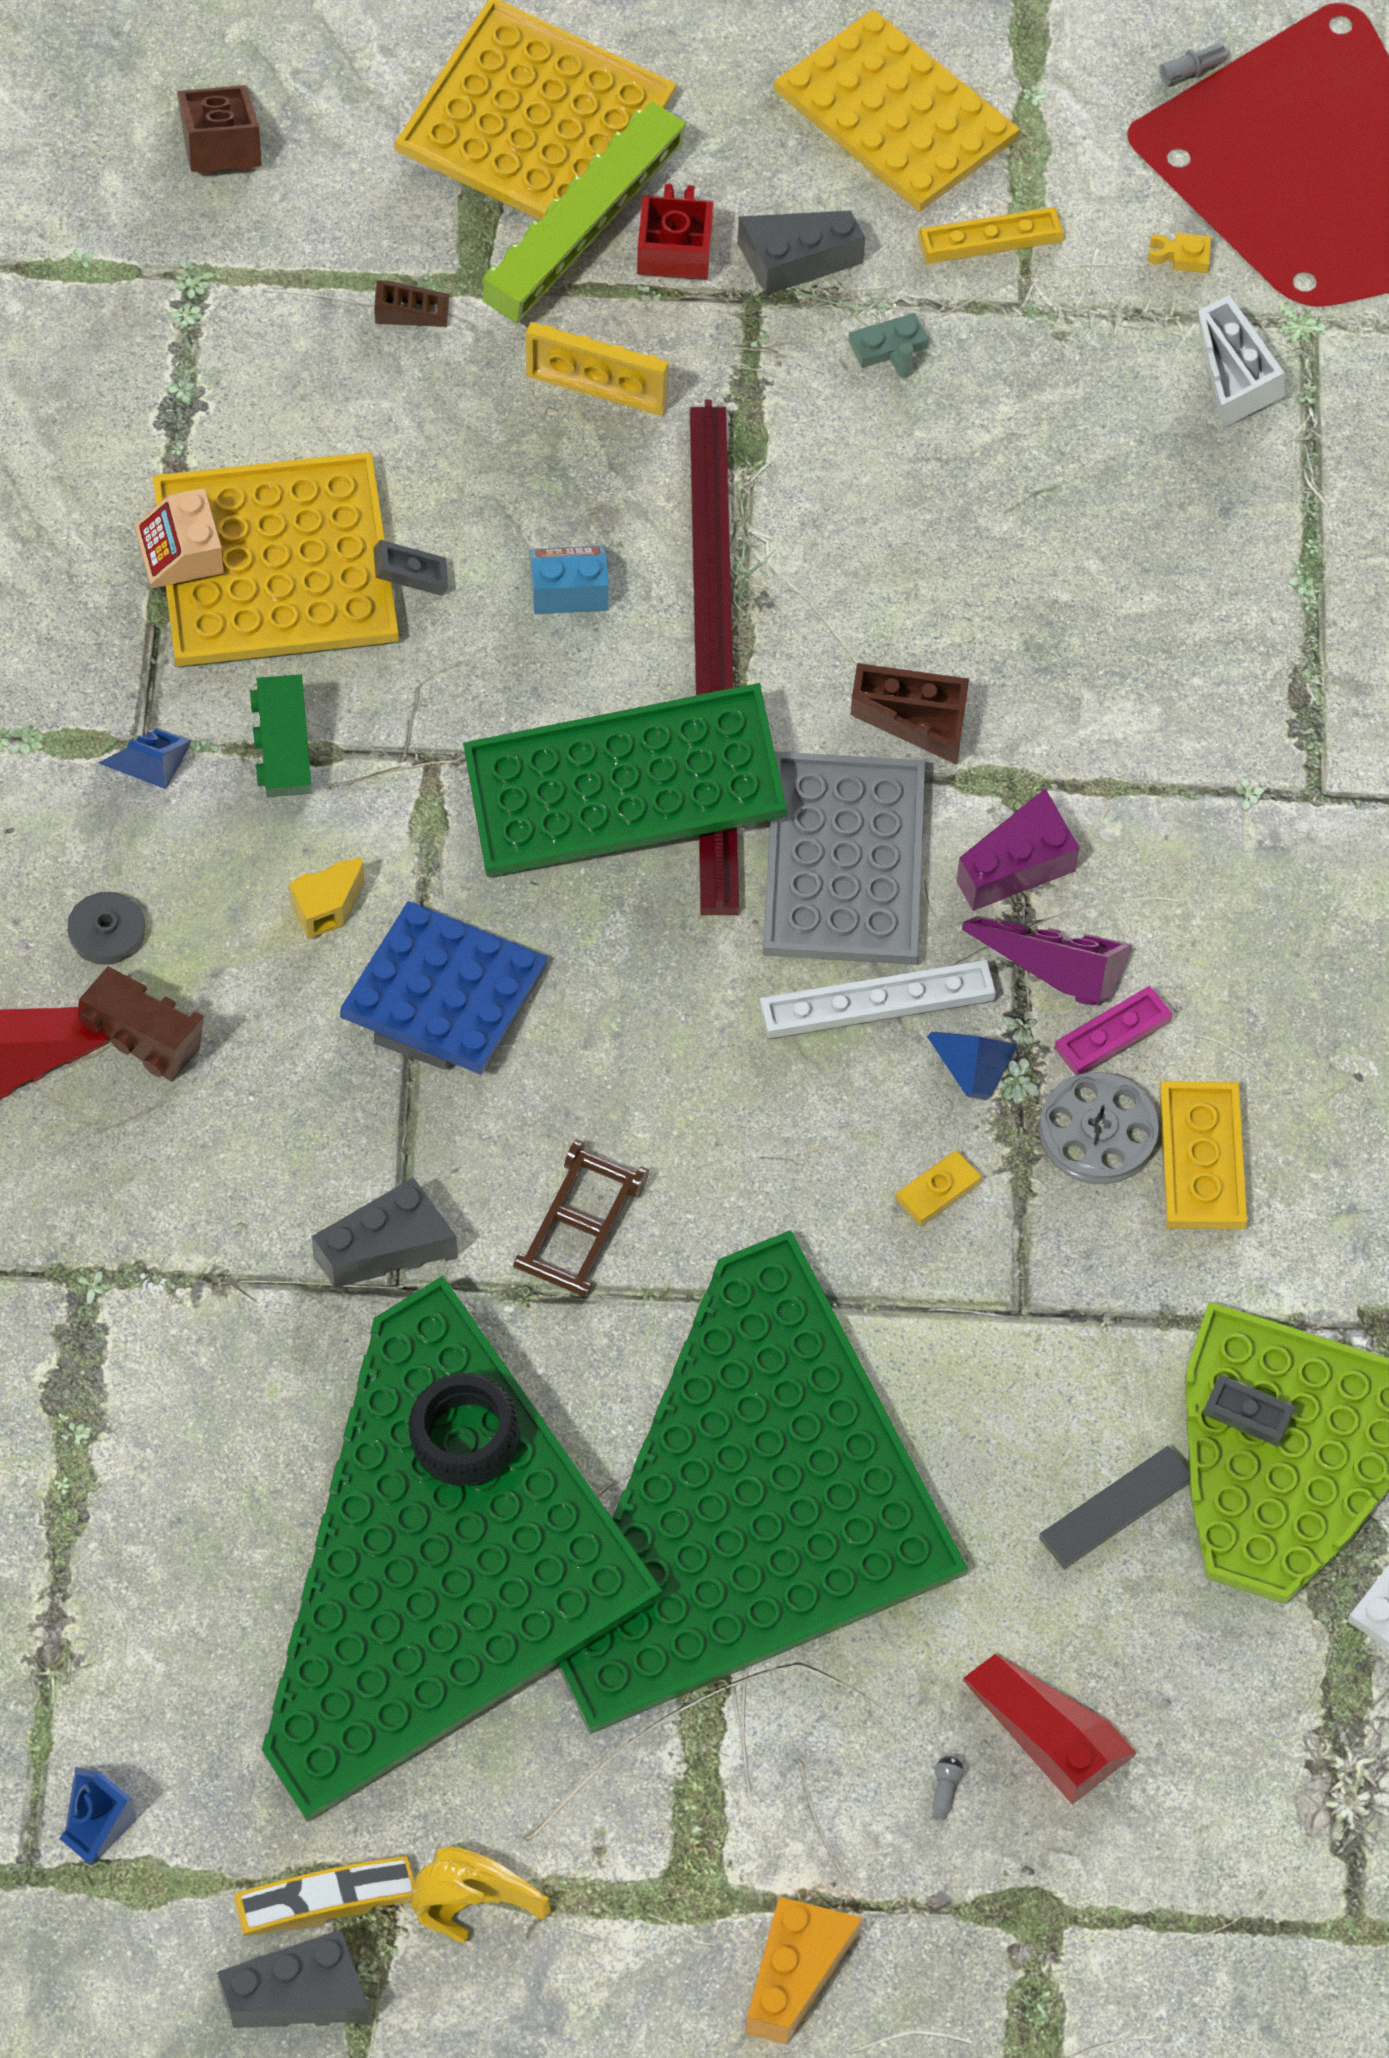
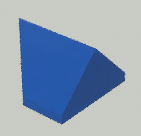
M155 728L153 733L147 732L146 738L138 736L137 741L129 740L127 748L98 762V764L166 789L189 749L191 740Z
M932 1031L927 1035V1038L965 1095L982 1100H987L992 1096L1018 1045L979 1036Z
M75 1767L66 1828L59 1839L89 1865H92L137 1819L132 1798L102 1772Z

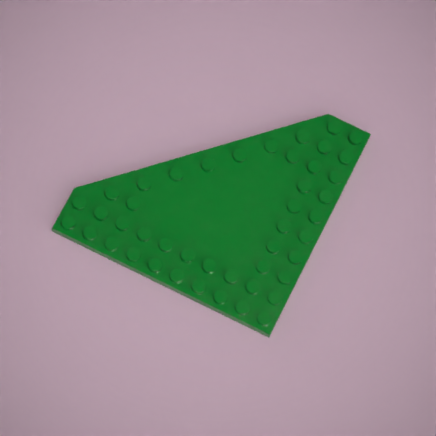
M791 1230L718 1259L706 1293H704L693 1320V1326L687 1340L683 1344L670 1382L654 1415L652 1426L642 1444L629 1482L612 1519L662 1589L663 1597L562 1660L557 1666L589 1734H592L967 1575L968 1567Z
M441 1276L374 1317L367 1354L364 1355L357 1381L358 1388L353 1407L350 1408L343 1435V1446L339 1460L336 1462L329 1489L330 1496L325 1514L322 1515L316 1538V1549L312 1565L308 1569L304 1584L297 1622L294 1623L286 1653L287 1661L274 1699L269 1730L265 1734L261 1749L306 1822L663 1597V1591L444 1276ZM464 1372L474 1373L475 1375L480 1374L488 1379H492L507 1392L516 1410L520 1437L516 1453L506 1469H503L495 1478L492 1477L491 1480L485 1483L480 1482L478 1485H465L461 1487L443 1483L423 1469L415 1456L408 1427L413 1404L421 1392L426 1390L428 1385L432 1382H437V1379L443 1378L446 1375L448 1377L451 1376L450 1374H464ZM476 1405L457 1406L449 1409L436 1420L430 1433V1440L436 1447L447 1453L460 1455L473 1453L486 1446L492 1440L497 1431L499 1421L493 1413L483 1407Z

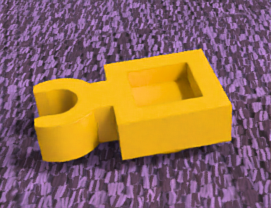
M1176 233L1175 241H1172L1163 235H1151L1149 248H1158L1160 250L1149 251V263L1159 265L1166 261H1173L1172 270L1208 273L1211 236Z

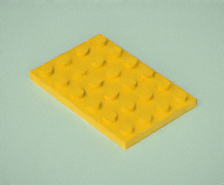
M872 9L774 80L775 92L918 212L924 210L1016 141L1020 134V129L875 9Z

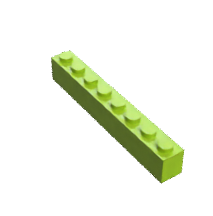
M653 101L643 111L637 110L631 117L628 127L622 133H615L611 138L606 151L602 155L596 154L590 161L587 171L581 177L576 176L573 178L565 195L560 200L558 198L554 199L548 206L545 216L539 222L534 221L528 227L524 239L518 245L514 243L508 248L503 261L498 267L492 266L486 272L482 280V285H484L482 301L517 324L683 143L686 122Z

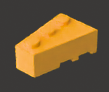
M779 1896L747 2015L745 2034L787 2045L815 2003L817 1996L837 1970L848 1949L860 1935L862 1918Z

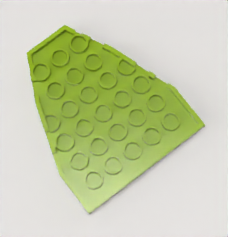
M1209 1301L1185 1373L1188 1470L1190 1471L1189 1495L1206 1579L1286 1604L1347 1546L1389 1491V1358ZM1220 1374L1295 1406L1293 1416L1278 1447L1203 1415L1204 1408Z

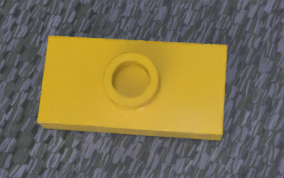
M955 1150L896 1192L895 1200L921 1227L980 1185L982 1177Z

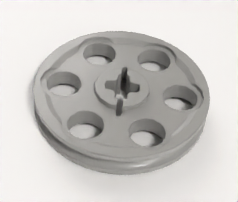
M1104 1072L1083 1073L1060 1083L1046 1099L1039 1125L1042 1147L1051 1162L1066 1175L1092 1184L1116 1183L1138 1173L1148 1163L1154 1152L1159 1130L1156 1110L1144 1091L1133 1082L1121 1076ZM1083 1087L1090 1088L1095 1092L1096 1098L1091 1102H1082L1075 1096V1091ZM1126 1095L1132 1098L1135 1106L1129 1110H1121L1115 1106L1113 1100L1117 1096ZM1103 1110V1131L1099 1135L1098 1145L1095 1146L1096 1133L1094 1132V1126L1099 1120L1100 1111ZM1054 1113H1064L1070 1118L1071 1124L1064 1128L1056 1127L1050 1122L1049 1117ZM1133 1128L1142 1129L1147 1133L1148 1140L1143 1143H1134L1128 1138L1127 1132ZM1068 1146H1077L1082 1149L1085 1156L1081 1160L1071 1161L1063 1155V1150ZM1107 1154H1116L1123 1160V1165L1117 1169H1111L1106 1167L1101 1159Z

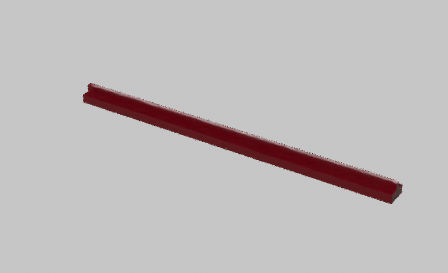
M705 399L704 407H690L689 414L695 695L733 688L726 407H712V399ZM737 827L699 835L700 915H739Z

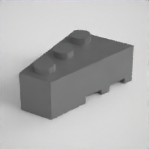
M851 210L739 216L737 244L767 296L863 264L865 235Z
M414 1177L311 1236L313 1258L335 1288L382 1277L384 1272L408 1267L411 1270L420 1268L421 1263L445 1258V1261L458 1258L457 1236Z
M341 1929L217 1972L220 1990L233 2028L288 2027V2024L302 2023L329 2026V2023L357 2022V2025H371L369 2007Z

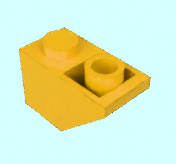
M361 857L350 861H339L332 865L331 868L315 874L307 873L301 875L295 881L289 883L290 903L307 939L344 926L364 884V869Z

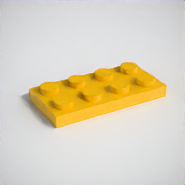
M530 322L526 331V377L663 416L668 398V361L654 355H644L627 350L619 345H610L596 341L585 335H575L558 330L550 325Z
M1161 1081L1159 1099L1166 1228L1245 1230L1247 1211L1239 1082Z

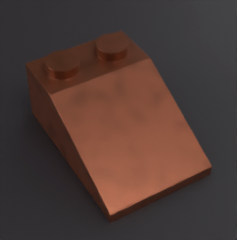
M247 85L177 91L186 153L191 172L208 175L223 169L248 171L253 167L262 166L259 124Z

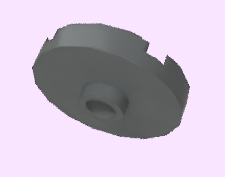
M99 892L85 897L74 906L68 917V938L71 945L83 959L95 964H115L121 962V958L129 954L132 956L138 951L145 938V920L140 907L131 898L117 892ZM102 923H112L109 927L100 926Z

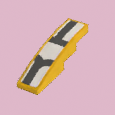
M407 1856L326 1869L276 1881L235 1893L233 1899L244 1937L323 1926L328 1919L368 1914L373 1907L412 1902L414 1879Z

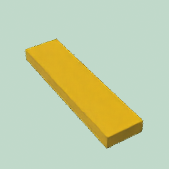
M1056 207L919 228L917 237L925 263L930 264L1063 242L1064 232Z

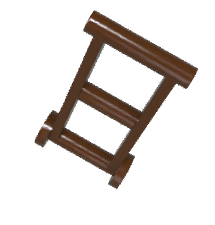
M576 1139L572 1143L564 1163V1168L568 1169L569 1172L527 1254L524 1255L519 1252L514 1260L513 1267L587 1298L592 1288V1283L588 1282L587 1279L629 1196L638 1198L642 1193L649 1176V1169L640 1166L637 1172H634L584 1151L585 1143ZM583 1167L623 1184L604 1223L564 1206ZM556 1220L596 1237L577 1276L536 1260Z

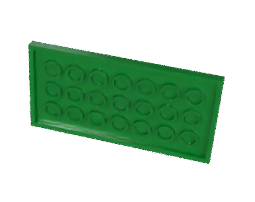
M760 683L463 742L487 877L788 817Z

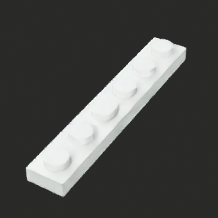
M987 960L763 997L760 998L759 1007L767 1039L994 1001L996 992Z

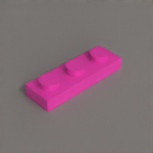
M1149 985L1056 1040L1054 1049L1075 1075L1083 1074L1171 1022L1172 1012Z

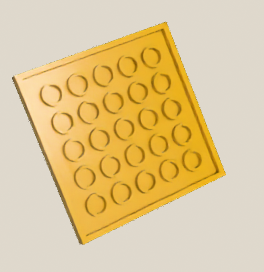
M487 0L395 141L394 151L541 220L545 216L550 203L556 198L560 200L565 195L573 178L576 176L581 177L587 171L592 158L596 154L602 155L606 151L611 138L615 133H622L628 127L631 117L637 110L643 111L651 101L664 109L666 108L676 91L677 83L506 2Z
M372 452L152 476L156 506L169 495L205 488L222 551L224 573L166 585L175 667L399 642L391 582L375 578L373 548L379 540L385 541Z

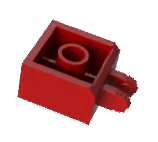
M666 183L664 197L643 195L637 247V274L708 279L714 201L694 199L695 186L687 185L684 198H674L673 184Z

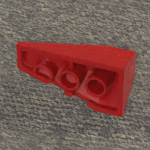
M78 1007L0 1009V1100L11 1095L12 1089L30 1080L33 1083L44 1077L45 1072L62 1063L70 1064L109 1044V1038L100 1031L96 1033L85 1027L78 1016Z
M997 1654L992 1655L963 1678L964 1683L1072 1805L1136 1755V1751L1109 1721Z

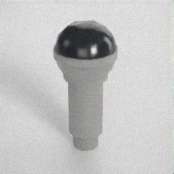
M945 1756L939 1759L935 1765L938 1784L932 1805V1818L937 1820H944L945 1814L949 1810L954 1786L957 1785V1782L960 1781L964 1774L962 1762L953 1756Z

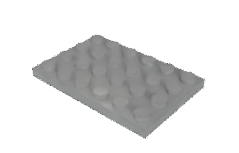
M775 751L788 817L770 820L763 955L917 965L925 760Z

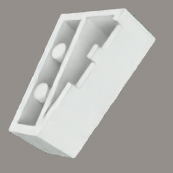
M1228 295L1199 310V333L1222 428L1285 397L1284 371L1232 297Z

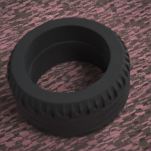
M464 1372V1374H450L451 1376L448 1377L446 1375L443 1378L437 1379V1382H432L428 1385L426 1390H423L417 1397L411 1409L408 1428L415 1456L426 1472L443 1483L461 1487L465 1485H478L480 1482L485 1483L491 1480L492 1477L495 1478L503 1469H506L516 1453L520 1430L514 1404L507 1392L499 1384L485 1376ZM461 1405H476L489 1410L497 1417L499 1425L492 1440L480 1450L462 1455L451 1454L439 1449L431 1442L430 1433L434 1423L449 1409Z

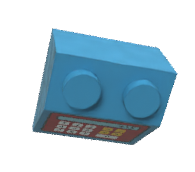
M603 545L530 549L534 614L608 611L609 584L607 559Z

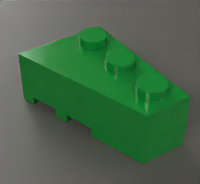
M302 674L256 678L257 690H250L252 713L259 712L260 726L253 727L255 750L262 749L263 763L256 764L258 787L265 786L266 797L312 794Z

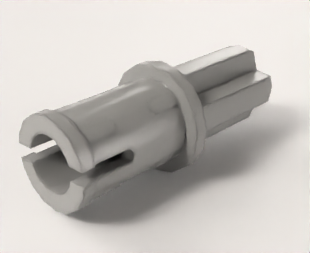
M1217 43L1197 52L1188 50L1180 58L1160 64L1159 68L1161 70H1159L1161 79L1164 84L1169 86L1192 75L1198 77L1203 69L1225 61L1228 57L1222 43Z

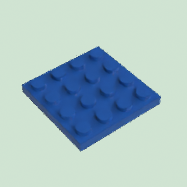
M407 901L342 1004L340 1018L482 1075L547 967L548 957Z

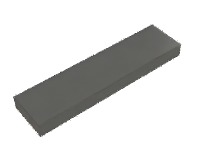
M1166 1446L1042 1531L1039 1539L1065 1570L1188 1485L1190 1471L1172 1449Z

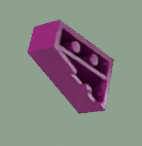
M1046 788L959 857L956 882L973 911L1076 871L1080 847Z

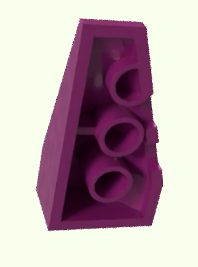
M980 916L966 920L962 925V930L1060 992L1075 996L1076 1002L1086 1005H1097L1098 1002L1113 995L1133 946L1087 934L1083 935V939L1063 938L1061 930L1048 928V930L1035 929L1030 933L1027 932V926L1024 924Z

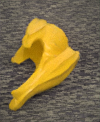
M459 1847L437 1849V1852L434 1854V1862L424 1866L416 1875L412 1890V1910L416 1913L420 1924L463 1944L468 1939V1929L451 1920L455 1913L470 1904L475 1905L482 1902L499 1904V1902L511 1903L526 1909L540 1920L546 1918L550 1913V1899L542 1895L538 1889L495 1861Z

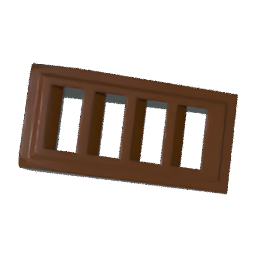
M377 280L374 304L375 324L447 327L449 294L393 281ZM401 303H408V307L401 306ZM416 304H423L422 310H417ZM430 304L437 305V314L430 312Z

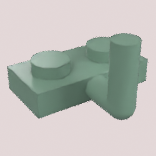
M912 313L849 332L848 342L861 368L891 360L898 376L905 378L911 372L912 354L928 349L929 339L916 313Z

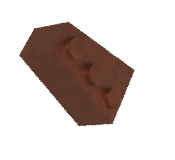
M857 663L852 693L851 716L957 765L969 678Z
M107 966L79 999L78 1016L81 1022L89 1030L96 1033L100 1031L109 1037L112 1044L120 1052L126 1055L131 1053L140 1059L144 1067L151 1074L157 1077L164 1076L172 1082L200 1049L204 1016L195 1011L190 1017L174 1009L176 1005L174 1000L165 996L161 1002L145 993L147 990L145 985Z

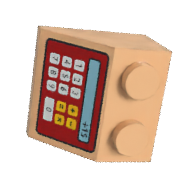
M205 488L167 496L134 525L151 589L224 573L221 545Z

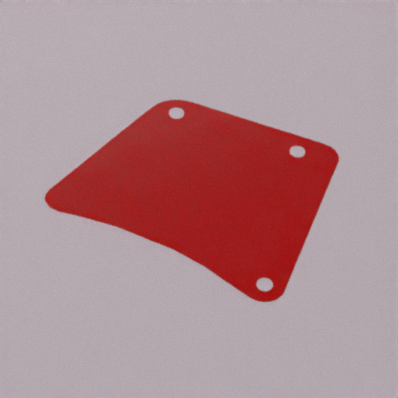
M1346 3L1324 5L1133 121L1129 126L1127 138L1137 154L1275 290L1288 299L1309 306L1324 307L1389 293V55L1370 19L1357 7ZM1336 16L1346 17L1351 21L1352 28L1344 34L1336 33L1329 26L1330 20ZM1174 149L1185 150L1190 155V162L1183 167L1173 166L1167 160L1168 153ZM1303 272L1309 273L1315 277L1316 287L1310 291H1301L1293 284L1294 276Z

